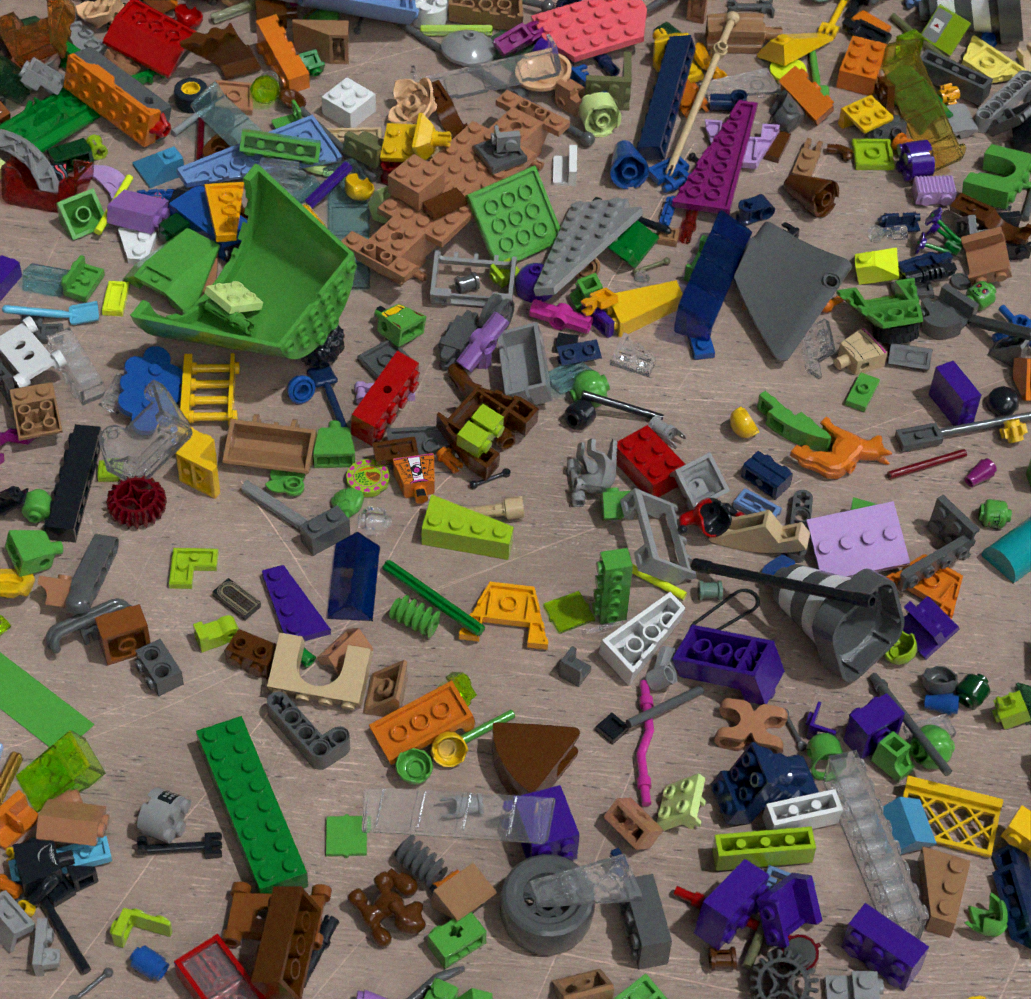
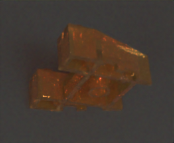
M47 0L48 17L27 26L23 24L14 11L0 17V36L21 68L26 61L30 62L33 57L40 61L58 53L62 59L65 58L68 47L66 41L71 36V23H74L76 18L75 5L71 0Z

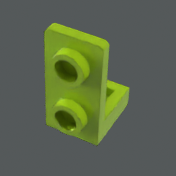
M124 907L118 920L113 921L110 929L114 946L124 948L133 926L171 937L173 933L171 922L167 918L160 915L151 916L139 909H127Z

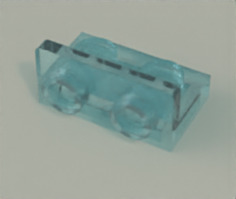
M31 263L23 270L22 289L61 297L63 295L61 281L69 270Z

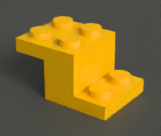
M177 422L173 429L179 481L216 499L220 494L214 439L208 434L195 430L190 425Z

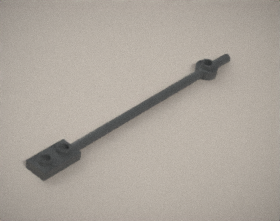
M1031 412L940 429L935 422L898 429L895 432V437L902 451L942 444L944 436L1002 426L1004 421L1019 418L1020 422L1031 420Z

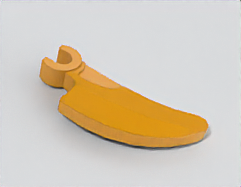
M698 42L695 44L694 59L702 69L707 71L712 58L708 54L705 45ZM717 66L713 79L717 80L720 78L724 82L727 74Z

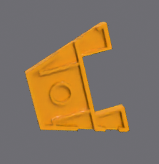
M490 581L470 616L481 624L485 622L529 628L527 648L548 650V638H546L545 626L541 618L535 587ZM464 627L459 631V639L480 641V636L474 635Z

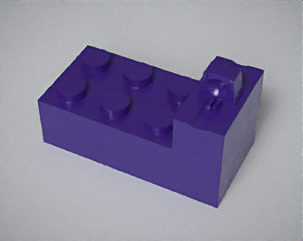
M691 625L672 658L679 677L739 689L745 701L759 705L767 704L769 699L774 697L776 693L775 688L785 672L774 641L697 625Z

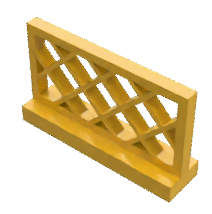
M908 775L903 797L908 798L909 795L920 799L923 809H926L932 817L928 821L929 825L935 822L942 832L934 836L936 843L991 858L1004 799ZM940 803L946 811L936 816L930 805ZM964 809L970 817L960 822L954 811ZM950 815L956 825L945 830L939 820ZM982 815L994 817L993 824L984 828L978 817ZM974 821L980 831L969 836L963 826ZM959 828L966 839L961 842H955L951 839L949 833ZM983 835L988 841V848L977 847L973 840Z

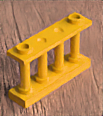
M231 353L230 364H197V362H193V354H184L180 407L181 423L191 426V423H195V421H228L229 427L231 419L238 420V412L234 410L236 374H240V362H236L235 353ZM230 372L229 380H196L194 378V375L198 373ZM206 388H229V396H195L193 391ZM228 404V412H194L192 410V407L196 405Z

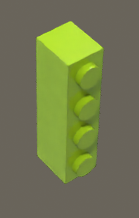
M812 826L715 834L712 846L716 871L735 869L744 859L757 867L812 863L816 851Z

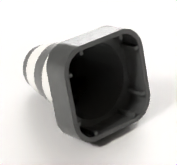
M1020 0L918 1L921 23L929 22L939 4H942L971 23L967 31L1000 33L1001 45L1024 41Z
M793 564L787 568H780L774 574L775 576L847 591L868 593L877 597L876 606L873 609L847 602L771 586L774 601L816 644L822 666L847 682L860 678L895 645L902 634L904 615L896 585L893 581L872 569H863L852 578Z

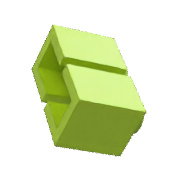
M484 404L471 417V420L474 422L472 423L468 420L457 434V446L477 458L483 452H488L492 445L491 441L495 437L499 438L505 428L503 426L504 417Z

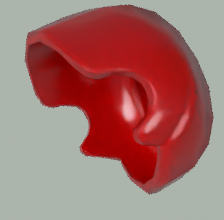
M180 4L174 8L175 20L191 29L198 27L203 21L202 12L197 10L195 6L193 9H188L186 4Z

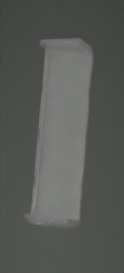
M547 34L549 47L547 49L426 76V78H429L431 83L439 80L451 99H460L486 93L491 89L499 90L521 85L526 81L534 82L559 76L562 69L557 45L551 35ZM413 65L411 66L412 71H410L411 78L416 83H419V80L424 77L418 78L417 71Z
M365 788L363 792L362 832L545 844L549 838L555 798L398 788Z

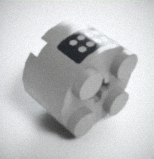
M155 787L147 795L152 797L149 803H143L140 809L137 828L141 829L139 833L164 843H171L176 835L181 836L184 833L186 823L183 821L191 807V800L163 788Z

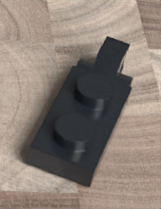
M845 17L842 22V28L848 31L847 33L851 37H862L888 44L892 38L891 33L862 19L853 21Z

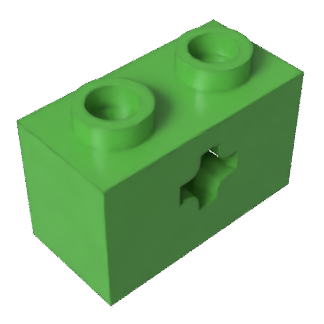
M470 912L459 921L451 918L443 926L439 925L433 928L428 934V948L443 968L446 969L486 944L487 931L474 914Z

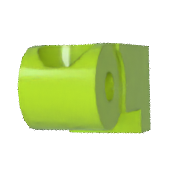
M231 615L222 616L218 620L203 624L202 621L193 624L194 636L202 653L229 643L239 629L234 617Z

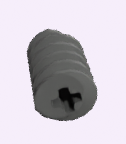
M412 834L399 845L394 856L399 864H403L405 869L410 870L414 876H418V879L421 882H425V885L429 888L434 882L441 881L444 878L448 867L442 868L445 861L442 858L435 862L437 858L435 852L428 856L430 852L428 846L420 850L423 845L422 841L419 840L413 844L416 837Z

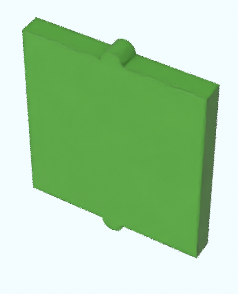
M348 814L344 816H328L326 823V857L344 856L348 858L349 856H367V816H349Z

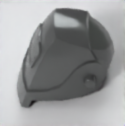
M784 89L769 111L772 114L770 124L780 125L779 130L788 133L796 129L805 116L800 105Z

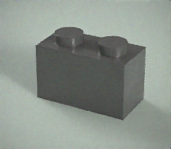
M337 505L300 525L301 542L314 556L350 536V519Z

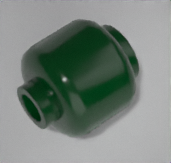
M979 673L977 675L967 674L955 688L956 694L959 696V703L967 708L979 707L991 693L988 679Z

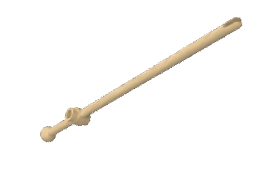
M735 11L726 14V26L721 38L711 49V62L665 171L666 175L669 169H671L669 176L673 174L718 62L727 53V40L733 26L738 24L740 20L738 13Z

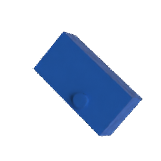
M202 185L193 187L169 203L170 216L177 212L190 222L191 230L216 242ZM241 215L237 240L216 242L220 245L218 256L223 261H225L226 256L223 248L241 243L242 241L238 239L242 222L247 223V220Z

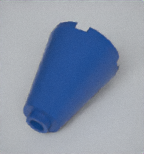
M619 141L614 147L610 176L616 186L620 188H637L648 178V163L630 141Z

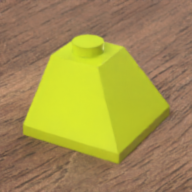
M897 248L856 253L855 269L859 285L899 279Z

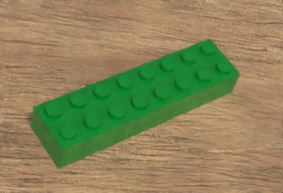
M242 716L197 730L198 747L257 893L272 894L274 886H302L307 888L308 876L306 868Z

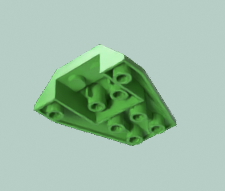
M186 228L138 261L125 275L123 280L138 289L145 285L168 298L171 307L182 312L186 308L190 309L201 297L220 245Z

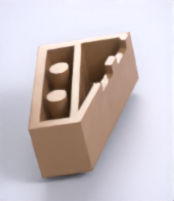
M922 846L918 858V868H920L926 931L950 938L956 924L971 861Z

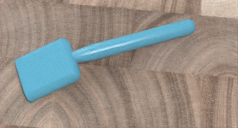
M97 301L72 305L69 307V312L4 305L2 307V311L7 314L69 318L72 325L99 321Z

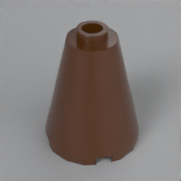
M791 174L784 182L785 191L817 217L827 216L836 205L833 203L835 197H839L838 183L830 179Z

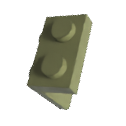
M348 131L344 134L343 153L376 169L382 162L380 155L383 139L367 131H363L359 135Z

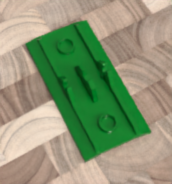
M62 88L58 95L55 93L51 94L41 101L34 97V105L33 101L29 100L24 111L0 124V129L22 136L41 152H44L100 118L101 115L67 89Z

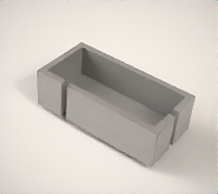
M534 322L504 330L498 337L505 395L522 397L529 403L533 402L534 405L553 401L544 338L538 323Z

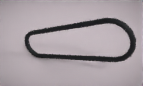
M747 588L739 589L727 598H725L715 607L710 609L708 612H706L704 615H702L700 618L694 621L691 625H696L697 623H699L701 620H703L705 617H707L709 614L718 609L720 606H722L724 603H726L728 600H730L738 593L749 592L753 594L757 600L756 605L752 609L746 611L745 613L739 615L738 617L732 619L731 621L717 628V630H722L725 627L743 618L744 616L755 611L760 604L759 596L753 590Z

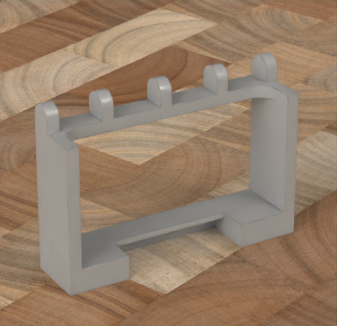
M435 250L430 290L431 303L483 308L490 297L451 293V289L437 288L439 263L489 268L494 263L497 268L511 269L509 293L492 292V295L499 294L503 300L506 298L513 300L517 257L513 256L510 262L499 261V255L494 256V261L478 259L479 253H474V259L458 258L459 252L455 251L454 257L441 256L440 250Z
M636 488L631 490L620 500L624 518L632 520L637 515L645 544L634 552L638 571L674 585L680 584L686 578L690 580L697 577L696 572L691 570L689 564L692 562V557L686 553L685 549L687 539L678 531L677 505ZM666 514L679 565L659 558L648 515L659 519Z

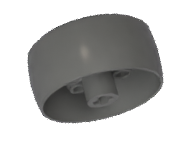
M542 854L532 856L518 863L507 875L500 895V914L509 937L521 948L539 955H555L574 948L588 932L595 912L594 890L586 872L575 862L557 855ZM543 887L545 892L538 893L536 888ZM556 890H561L564 894L562 896H557L554 894V892ZM531 900L533 905L528 906L525 901ZM569 906V909L564 912L561 910V907Z

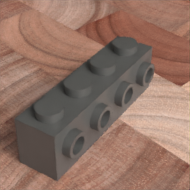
M926 49L917 61L916 72L920 77H923L925 81L939 88L941 85L952 83V86L958 87L961 98L979 106L989 96L993 79L929 49Z

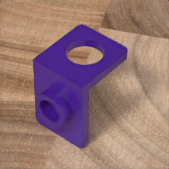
M818 701L815 711L809 712L806 725L809 726L806 737L808 739L817 735V732L836 735L835 730L815 724L822 702Z

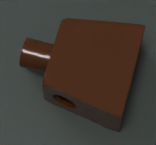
M255 0L257 20L277 14L279 27L283 26L286 29L287 19L297 18V7L286 8L285 1Z

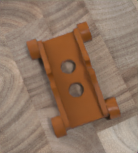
M239 881L232 884L230 895L233 897L230 916L227 929L222 931L221 936L227 947L240 946L242 938L261 941L262 926L266 919L257 918V914L262 909H268V900L272 894L251 893V885ZM324 884L313 885L310 895L322 909L313 950H320L322 948L324 939L323 935L320 934L322 914L326 902H329L331 899L332 889Z

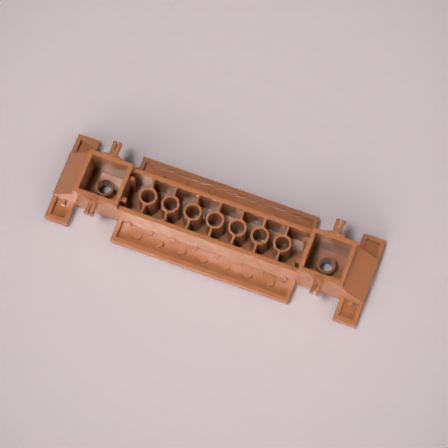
M506 90L496 99V106L507 111L489 129L472 121L449 142L451 144L450 147H443L428 161L445 171V190L440 194L457 187L465 196L525 170L529 166L536 165L537 169H543L544 163L537 160L536 157L542 153V146L548 133L559 137L570 127V121ZM494 125H498L500 132L520 131V148L526 154L527 162L492 175L473 151V145L490 140L491 133H494ZM391 195L377 208V214L388 219V222L369 239L351 231L341 242L354 253L357 261L400 285L412 277H416L424 282L428 275L419 269L426 263V256L435 247L439 246L442 248L474 216L467 201L466 206L433 220L423 208L418 211Z

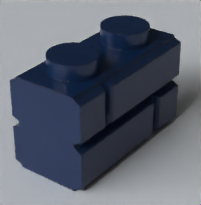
M757 451L744 463L741 477L776 500L790 487L793 473H791L788 467L776 463L770 455H764Z

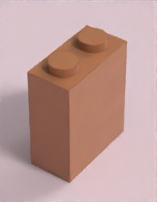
M48 799L38 815L36 839L96 846L98 840L104 837L105 830L109 826L110 815H106L107 806Z

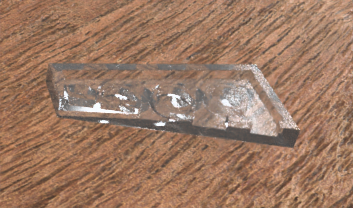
M625 853L530 881V889L538 908L642 901L643 898Z

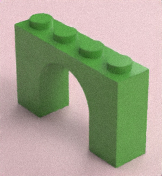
M991 144L984 153L982 170L1002 174L1007 177L994 178L970 172L963 181L962 193L987 205L1007 209L1010 203H1014L1017 193H1021L1023 185L1029 181L1031 175V154Z

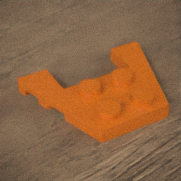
M923 554L911 561L910 566L928 555ZM909 566L903 567L895 574L887 575L886 578L893 581L897 588L898 582L901 581L900 575L902 570ZM949 567L941 568L930 578H924L915 587L907 588L906 590L923 600L928 596L952 619L963 575Z

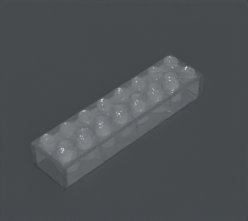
M857 750L831 755L828 758L823 783L826 791L835 789L843 808L839 823L875 910L920 940L929 918L928 910L925 905L921 904L918 886L910 878L909 865L906 861H903L900 844L893 838L891 823L888 819H885L881 800L876 798L874 783L871 778L868 779L866 774L865 762L859 757Z

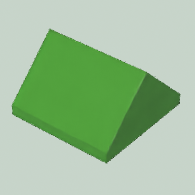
M94 188L56 203L60 224L72 240L94 232L104 214Z

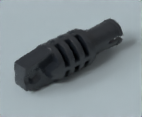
M940 262L920 266L915 271L903 272L901 279L915 278V283L920 282L923 284L941 281L954 275L957 267L954 262L944 264Z

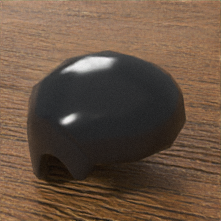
M996 387L987 397V406L993 414L1010 416L1019 409V397L1017 392L1010 387Z

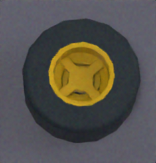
M185 78L177 82L174 86V98L177 108L186 113H195L208 104L209 93L207 84L198 78Z

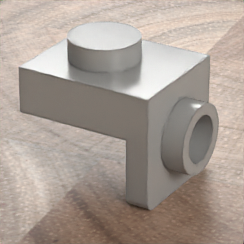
M494 125V133H491L490 136L491 144L495 145L496 152L520 151V131L500 132L498 125Z

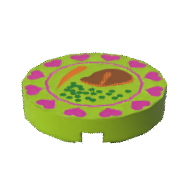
M363 459L353 463L348 468L346 481L348 488L362 491L364 497H374L388 488L390 475L385 465L376 466L375 460Z

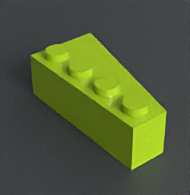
M431 494L422 525V545L509 560L513 544L514 527Z

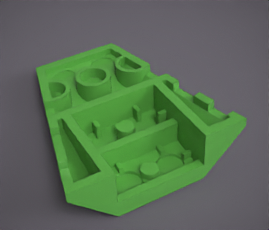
M915 278L895 281V295L868 300L863 298L856 287L837 290L839 297L868 322L879 328L884 329L923 322Z

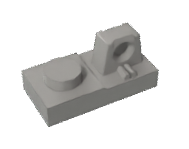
M37 918L32 961L35 976H45L46 969L60 967V950L49 948V943L54 942V928H50L48 918Z

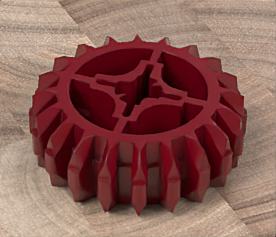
M135 474L134 478L126 476L125 481L119 479L118 485L112 484V490L108 491V498L106 500L108 513L112 516L114 522L118 521L120 526L126 524L128 529L131 526H135L138 530L140 525H144L147 528L149 522L155 524L156 519H161L162 513L166 510L167 498L164 488L161 487L159 482H155L153 477L147 479L145 474L141 478H138Z

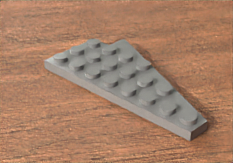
M613 198L603 201L598 199L592 202L578 201L571 204L534 287L535 296L555 295L643 215L642 207L628 208V198Z

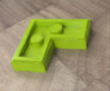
M173 548L169 588L192 589L194 571H217L218 549Z

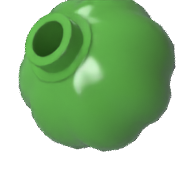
M583 370L575 376L573 389L569 392L572 400L575 402L578 399H582L581 393L583 390L608 397L607 391L610 390V386L604 374L600 376L595 370ZM589 401L594 406V408H597L602 405L599 403Z
M930 724L921 727L922 732L946 763L949 762L955 749V744L949 733L937 725ZM913 736L910 742V753L914 760L927 769H939Z

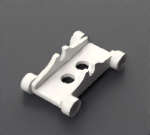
M30 316L23 319V323L0 336V353L12 370L16 372L13 380L18 388L27 387L31 384L30 379L52 366L56 369L67 365V361L60 350L50 354L33 333L38 331V328ZM19 344H25L23 348L15 349ZM34 354L31 359L24 360L25 356Z

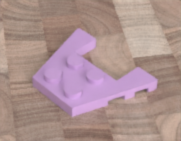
M705 119V128L710 144H712L715 135H718L720 132L722 120ZM762 124L761 137H750L742 168L756 169L777 137L780 125Z

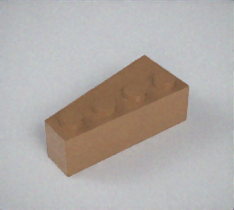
M448 0L449 21L471 25H492L495 29L509 31L523 22L522 0Z

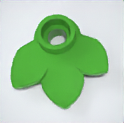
M271 469V481L265 483V486L272 492L298 496L304 491L303 480L305 474Z

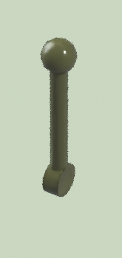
M665 257L662 261L632 271L633 274H637L663 264L669 265L671 261L670 258Z

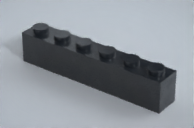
M75 424L73 433L69 434V448L64 451L65 463L59 469L60 481L55 484V499L50 502V517L46 518L44 525L45 531H48L49 540L73 543L77 541L103 443L100 426Z

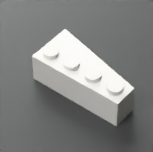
M669 592L604 638L599 654L629 686L680 623L685 607Z

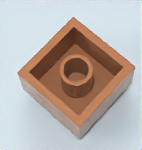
M415 154L388 174V193L418 211L422 209V202L439 195L445 190V171Z

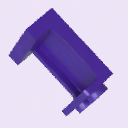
M792 872L756 899L766 942L770 946L787 948L790 945L788 936L804 923L818 925L823 921L812 875Z

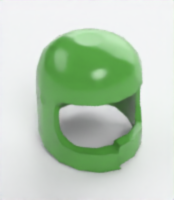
M829 733L817 734L809 740L807 754L811 758L810 769L814 778L826 780L840 773L846 762L839 740ZM818 760H828L831 765L830 770L827 772L816 771L814 767Z

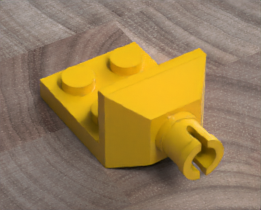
M664 28L654 31L652 35L654 39L653 67L657 72L661 69V59L664 58L665 46L668 44L669 37L689 35L688 33L667 34ZM694 60L688 75L691 83L704 79V73Z
M423 113L418 114L417 124L387 123L380 158L382 161L404 162L415 154L426 161L435 152L437 146L450 147L451 144L448 142H451V132L436 131L434 125Z

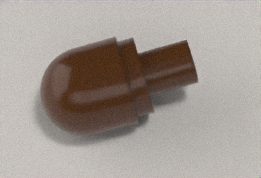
M392 868L388 871L393 879L394 889L401 895L411 897L417 892V882L407 873L401 872L399 874Z

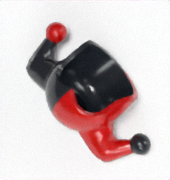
M705 498L700 500L694 509L679 516L678 531L680 534H685L688 530L686 526L696 525L706 536L717 537L728 530L732 522L731 516L739 517L743 516L744 513L738 512L729 503H722L716 498Z

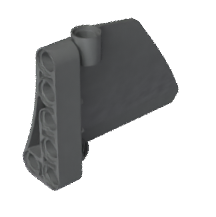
M765 222L743 249L745 253L734 275V282L757 330L777 361H788L851 271L852 264L843 257L800 240L771 222Z

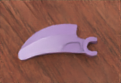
M88 165L82 169L84 175L93 178L110 194L111 200L125 178L118 170L105 165Z

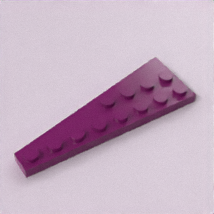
M743 100L737 102L730 113V117L726 123H723L718 135H715L710 147L708 146L696 163V168L692 174L688 175L684 186L680 187L676 198H673L672 207L730 215L758 102Z

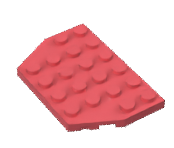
M583 0L532 15L531 21L536 20L539 22L536 25V30L541 27L544 28L541 37L552 41V45L558 50V53L567 56L573 62H577L644 42L647 7L643 0Z

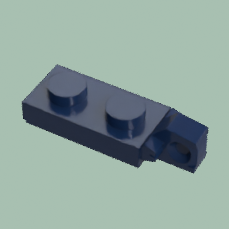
M949 251L939 255L929 252L899 261V272L902 275L903 272L915 271L920 266L940 262L943 264L951 263L953 256Z

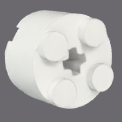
M415 0L419 14L418 18L414 19L412 23L420 29V25L446 24L448 20V0Z

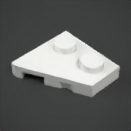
M119 227V237L121 238L128 264H136L153 252L157 240V232L149 234Z

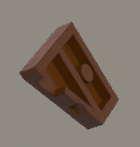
M879 76L878 82L875 83V93L878 96L879 103L889 113L894 115L895 85L885 76Z

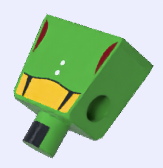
M396 304L389 309L379 306L374 312V316L379 319L378 332L397 347L424 334L427 316L401 304Z

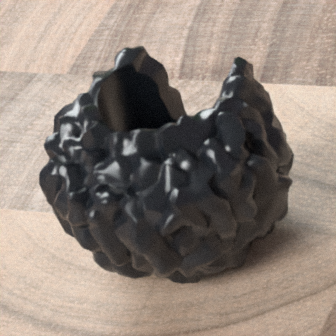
M338 325L336 329L332 330L323 345H319L314 351L301 358L302 362L305 363L304 365L317 366L319 369L327 367L330 362L334 363L338 359L337 356L345 348L343 341L345 337L344 329Z

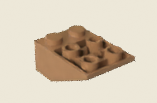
M292 20L295 51L304 53L316 49L321 61L329 64H349V21Z
M53 382L10 390L19 441L63 433Z

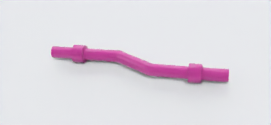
M647 680L640 681L641 696L639 697V703L643 712L654 707L653 697L650 695ZM653 718L644 722L645 731L636 753L639 775L637 778V788L640 790L641 802L644 807L651 805L650 789L652 784L651 777L648 776L646 753L654 733Z

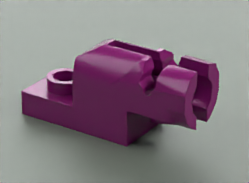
M536 20L525 25L522 22L495 38L492 44L502 57L511 52L515 54L537 42L541 38L544 28L541 27L536 30V25L539 24Z

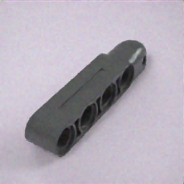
M94 534L72 579L70 591L65 601L68 612L74 614L89 612L117 554L119 546L118 537Z

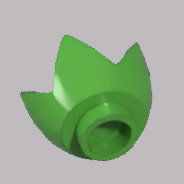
M991 892L989 896V910L968 906L973 924L968 920L964 923L973 931L985 936L997 937L1007 929L1008 911L1006 904L994 893Z

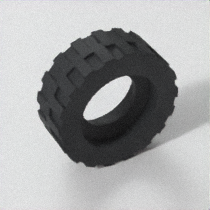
M919 323L884 329L873 325V337L878 342L888 344L912 342L919 337Z

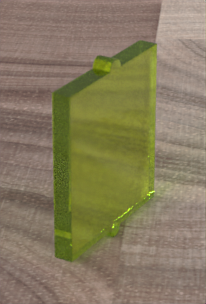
M580 591L543 604L549 615V621L553 622L559 634L595 621V617L589 608L590 604L586 603Z

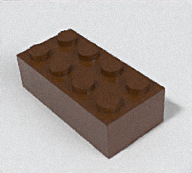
M274 886L272 896L268 900V912L262 926L261 942L257 947V959L255 967L251 971V983L267 999H302L322 911L302 886Z

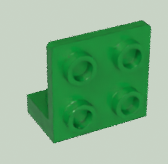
M636 220L607 248L635 269L659 240V236Z

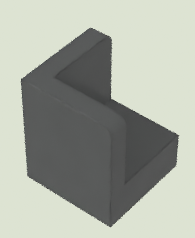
M572 646L560 661L559 677L580 687L591 672V666L576 658L577 648Z

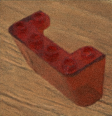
M12 156L1 166L2 198L10 205L58 213L57 202L87 190L94 175V162L75 159L74 177L63 178L59 182L58 193L39 190L31 170L25 163ZM85 166V168L80 172L79 167Z

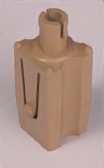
M727 13L707 14L705 30L707 51H711L714 44L719 42L726 26L725 16ZM738 13L740 20L738 24L733 26L727 40V53L757 54L762 49L765 41H771L778 35L783 34V29L781 26L765 27V23H763L765 15L763 13Z

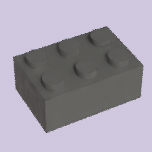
M649 874L626 878L623 882V889L619 890L621 901H618V910L620 916H624L626 921L624 923V933L626 938L631 940V959L637 962L638 970L667 965L672 939L654 875Z

